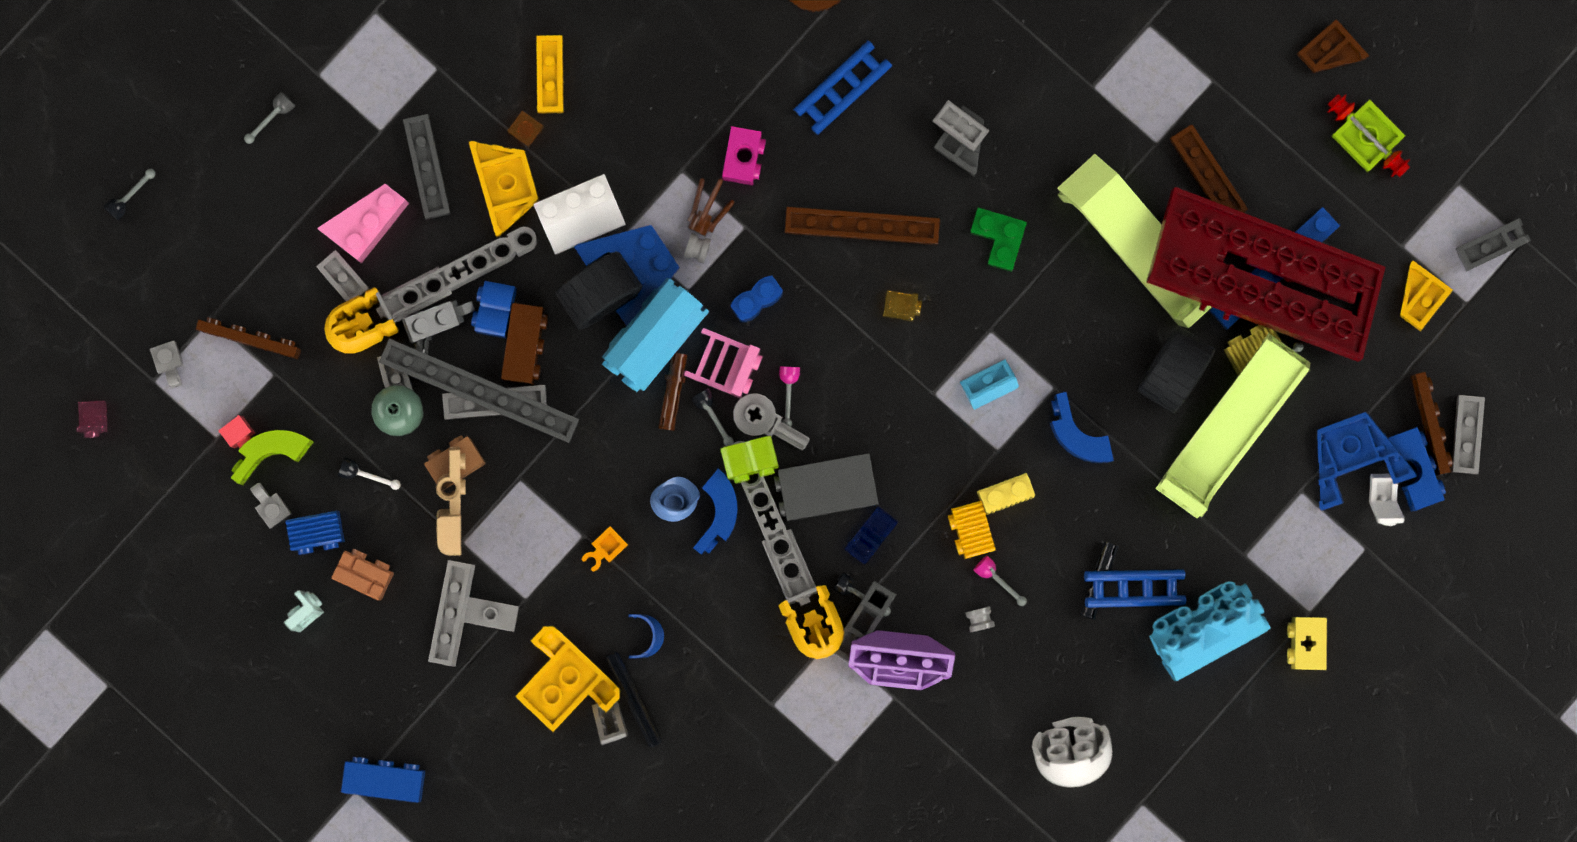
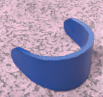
M629 614V617H639L648 622L653 633V640L649 649L641 655H630L629 658H646L654 655L664 642V631L661 624L648 615Z

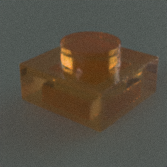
M522 111L508 129V133L529 147L544 126Z

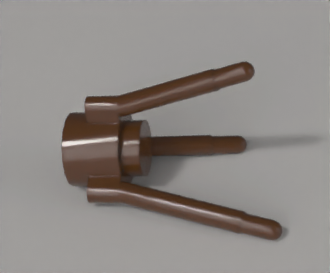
M704 178L700 179L692 211L687 219L690 222L688 228L705 237L708 231L713 233L716 225L735 203L731 200L716 218L710 222L712 216L708 215V212L723 183L721 178L718 179L703 211L699 210L697 213L705 182Z

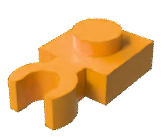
M610 526L592 543L596 550L586 553L581 560L585 562L589 557L595 558L596 564L591 568L594 572L600 568L603 558L610 563L628 544Z

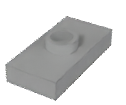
M949 100L933 119L936 125L973 152L989 132L986 127Z
M469 597L464 622L515 632L519 606Z

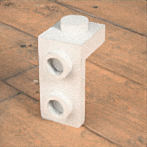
M1371 474L1369 503L1377 522L1386 526L1404 523V516L1397 503L1398 484H1393L1390 474Z

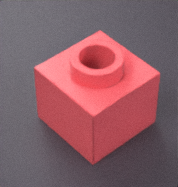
M240 415L218 430L232 448H241L255 434L245 418Z

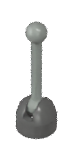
M280 92L273 100L274 110L251 134L245 135V142L248 144L253 143L254 137L277 113L286 114L296 106L293 101L283 92Z

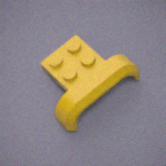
M554 626L543 627L531 640L537 648L541 649L551 659L515 697L552 732L559 727L588 695L605 712L620 698L619 687Z

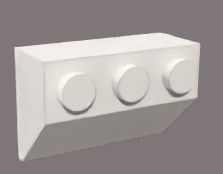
M605 174L533 204L555 255L573 248L577 244L587 242L626 225Z

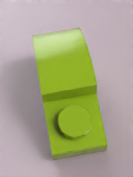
M286 430L261 433L248 440L238 450L246 458L244 461L240 459L232 469L234 474L231 479L240 485H244L260 462L272 455H287L294 461L299 462L314 441L301 434Z

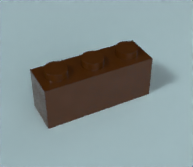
M512 303L501 380L534 385V380H539L541 365L537 364L538 354L543 355L545 340L541 339L542 329H547L548 314H544L545 309L543 307Z

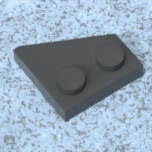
M962 106L961 110L984 125V119L965 106ZM945 131L934 149L971 175L975 176L977 173L981 143L973 152Z

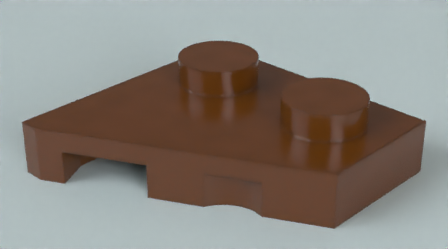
M1337 19L1297 53L1313 73L1363 61L1369 56Z

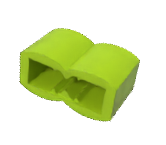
M771 436L721 448L727 477L729 480H734L735 483L750 480V475L759 473L760 477L772 475L775 473L774 469L779 468Z

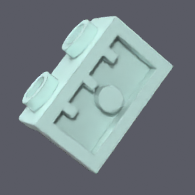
M298 590L295 595L304 606L300 607L298 605L287 614L289 618L284 623L290 630L301 632L324 612L320 608L322 602L314 593Z

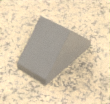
M618 701L607 712L598 703L592 705L602 745L628 736Z

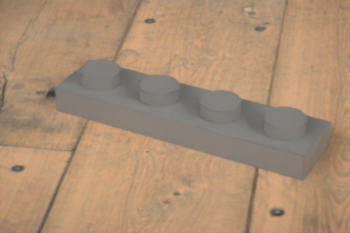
M546 385L507 388L547 405ZM452 393L442 394L445 420L502 415Z
M448 560L428 662L456 667L475 565Z

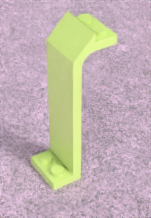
M1096 154L1091 156L1057 188L1060 191L1057 195L1061 200L1073 204L1087 218L1179 326L1190 328L1211 308V306H1207L1205 312L1199 310L1200 302L1146 282L1162 225L1120 175Z
M1268 333L1262 341L1260 348L1174 460L1156 489L1195 518L1202 517L1217 490L1307 374L1311 363Z

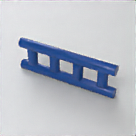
M870 41L862 45L794 108V111L799 116L807 112L816 121L811 129L817 135L892 67L887 59L883 60L880 64L874 59L870 52L875 47ZM861 60L872 70L862 81L851 71ZM844 77L853 89L842 98L832 87ZM824 94L835 105L825 115L813 105Z
M1184 569L1085 571V582H1093V597L1085 598L1086 608L1185 605V595H1177V580L1185 579ZM1152 580H1166L1167 596H1153ZM1103 581H1118V597H1104ZM1128 581H1142V596H1128Z

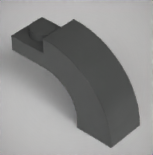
M874 581L844 628L843 642L834 654L849 662L852 641L875 630L896 594Z

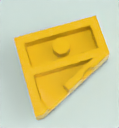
M1412 261L1409 267L1400 317L1421 331L1452 293L1453 289L1415 261Z

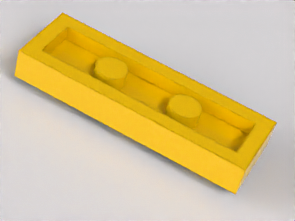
M562 35L537 36L538 113H564Z

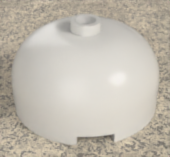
M1071 717L1052 723L1055 727L1054 729L1047 730L1044 733L1038 732L1035 736L1032 748L1036 765L1040 773L1056 785L1064 787L1087 785L1101 777L1110 765L1112 744L1109 731L1105 725L1100 726L1093 723L1092 718ZM1063 727H1076L1074 730L1076 744L1074 746L1071 745L1069 731Z

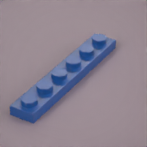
M1322 207L1295 233L1322 243L1340 225ZM1258 268L1251 272L1253 275L1275 283L1283 279L1280 276ZM1216 308L1210 310L1211 314L1226 330L1240 318L1231 314L1227 321L1223 319L1224 311Z

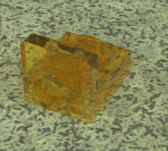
M888 290L883 317L914 321L915 315L920 316L922 301L918 300V294L915 293L912 295Z

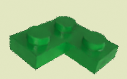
M977 208L970 233L994 240L987 265L1010 272L1013 271L1027 222Z

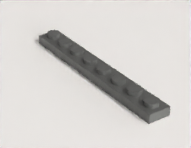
M391 339L388 340L379 361L381 364L570 443L580 420Z

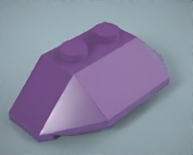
M877 630L852 641L848 666L855 670L870 685L923 690L943 679L946 680L951 677L955 652L929 636Z

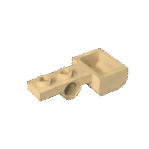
M449 447V474L442 475L437 481L438 495L442 499L450 501V509H440L437 511V545L439 550L446 555H461L460 495H465V479H460V469H465V453H460V447ZM445 481H452L456 485V489L452 493H445L441 490V485Z

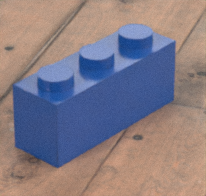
M353 757L352 761L345 762L341 793L419 803L422 800L426 770H419L420 765L404 763L403 768L393 766V761L378 760V764L368 763V758Z

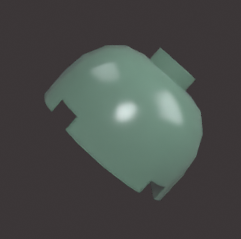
M403 385L386 387L375 396L372 403L371 415L373 421L382 432L388 435L403 436L410 434L420 425L423 418L422 401L414 390Z

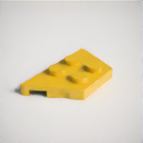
M470 141L469 145L495 236L499 237L533 207L534 203L539 201L526 153L520 149H509L503 146Z

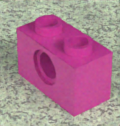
M731 126L722 175L723 180L753 185L754 179L759 180L761 164H757L758 154L763 155L766 139H761V131ZM749 151L752 154L751 160L748 162L739 161L737 158L739 152Z

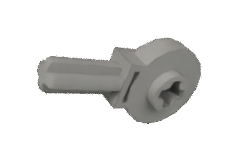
M758 393L747 394L741 397L735 404L733 421L741 432L750 436L765 434L772 437V435H775L799 450H804L809 442L808 436L781 421L783 417L776 414L772 401L766 396ZM758 408L760 419L750 421L751 416L748 414V411Z

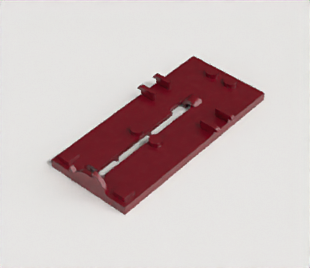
M1174 187L1170 193L1146 282L1200 302L1199 310L1205 312L1207 306H1211L1224 311L1223 319L1227 321L1232 314L1359 362L1364 356L1386 267ZM1227 252L1245 258V264L1280 276L1287 282L1301 284L1351 304L1355 303L1357 293H1361L1357 314L1355 316L1351 311L1330 304L1327 300L1322 301L1285 287L1280 282L1275 283L1235 268L1233 264H1224V258Z

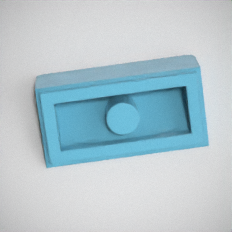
M1006 359L960 382L974 410L1019 387L1016 376Z

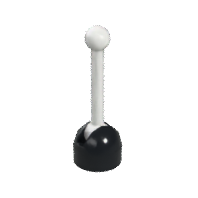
M344 457L338 477L352 479L356 475H360L390 485L394 490L400 488L398 480L391 481L361 471L354 460Z

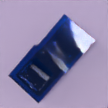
M878 506L845 550L865 565L898 524V521Z

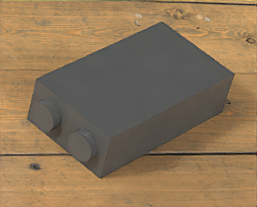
M869 453L778 470L779 476H774L776 492L782 491L783 501L778 502L781 517L786 516L787 522L879 504Z

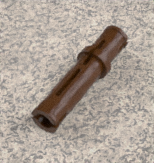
M675 353L670 359L668 375H665L667 382L658 426L660 429L675 431L682 383H685L686 379L683 378L688 356L686 354Z

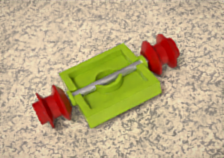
M1338 94L1328 104L1331 108L1328 113L1334 111L1337 114L1336 121L1343 120L1347 116L1345 119L1347 122L1332 137L1366 172H1369L1384 158L1383 169L1390 168L1393 171L1391 177L1395 174L1398 177L1402 176L1410 168L1407 163L1411 159L1403 160L1401 158L1402 150L1395 151L1391 155V149L1405 135L1371 100H1368L1354 113L1352 111L1354 110L1355 102L1348 104L1345 101L1347 94L1343 97Z

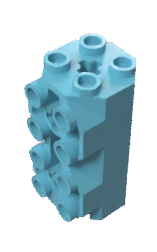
M666 278L659 288L651 292L642 303L641 310L626 328H622L610 342L609 349L602 356L605 360L602 365L617 376L619 373L622 374L624 378L621 381L636 392L639 389L644 391L709 312L684 288L675 286V282L670 278Z
M1225 582L1200 596L1197 610L1192 611L1189 607L1183 606L1154 622V631L1149 638L1157 655H1160L1163 660L1162 664L1174 681L1184 678L1271 629L1266 618L1263 615L1261 616L1264 610L1257 599L1254 601L1251 599L1253 596L1246 584L1238 586L1234 582Z

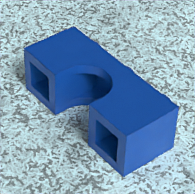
M1417 427L1389 437L1388 439L1404 459L1412 462L1417 469L1415 481L1410 485L1402 487L1410 511H1416L1445 500L1443 496L1446 494L1445 487L1442 481L1436 478L1434 472L1437 469L1433 457L1427 454L1425 448L1427 440L1422 431L1419 432Z

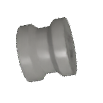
M692 233L684 258L690 259L693 257L698 262L704 264L711 239H700L696 234Z
M990 607L965 612L966 617L970 619V632L995 627L994 621L990 618Z

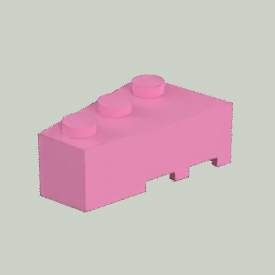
M384 184L317 229L362 263L409 203L388 185Z

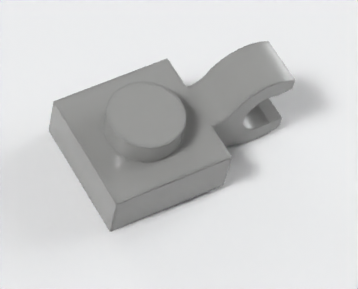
M173 340L150 348L157 373H166L169 387L181 386L182 382L177 368L184 366L176 341Z
M257 483L250 488L254 496L261 503L255 509L269 529L292 514L278 493L270 497L261 483Z

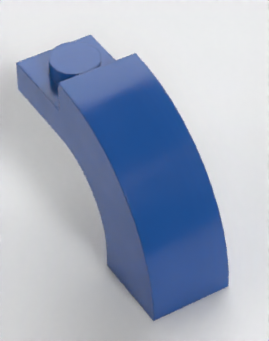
M1067 393L1056 394L1054 396L1055 401H1051L1054 416L1059 415V420L1052 421L1050 425L1060 445L1073 456L1087 462L1108 463L1114 461L1109 437H1092L1081 432L1073 421Z
M719 468L702 487L714 502L715 518L707 532L693 547L701 555L705 551L709 554L718 544V541L715 540L717 536L727 541L737 520L738 507L734 489L728 478Z

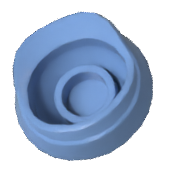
M673 477L654 489L650 497V504L654 513L661 519L671 522L680 521L694 511L700 498V492L688 479Z

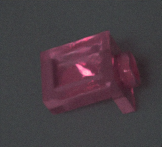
M106 401L78 402L79 427H76V432L84 433V438L100 437V432H107Z

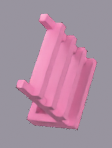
M703 328L701 333L710 336L709 342L696 374L685 371L684 376L737 398H741L743 393L748 394L753 382L752 379H749L753 369L758 370L763 356L759 355L760 348L753 345L747 346ZM717 339L725 343L711 378L708 380L701 377V374ZM732 345L739 348L723 386L716 383L715 380L728 348Z

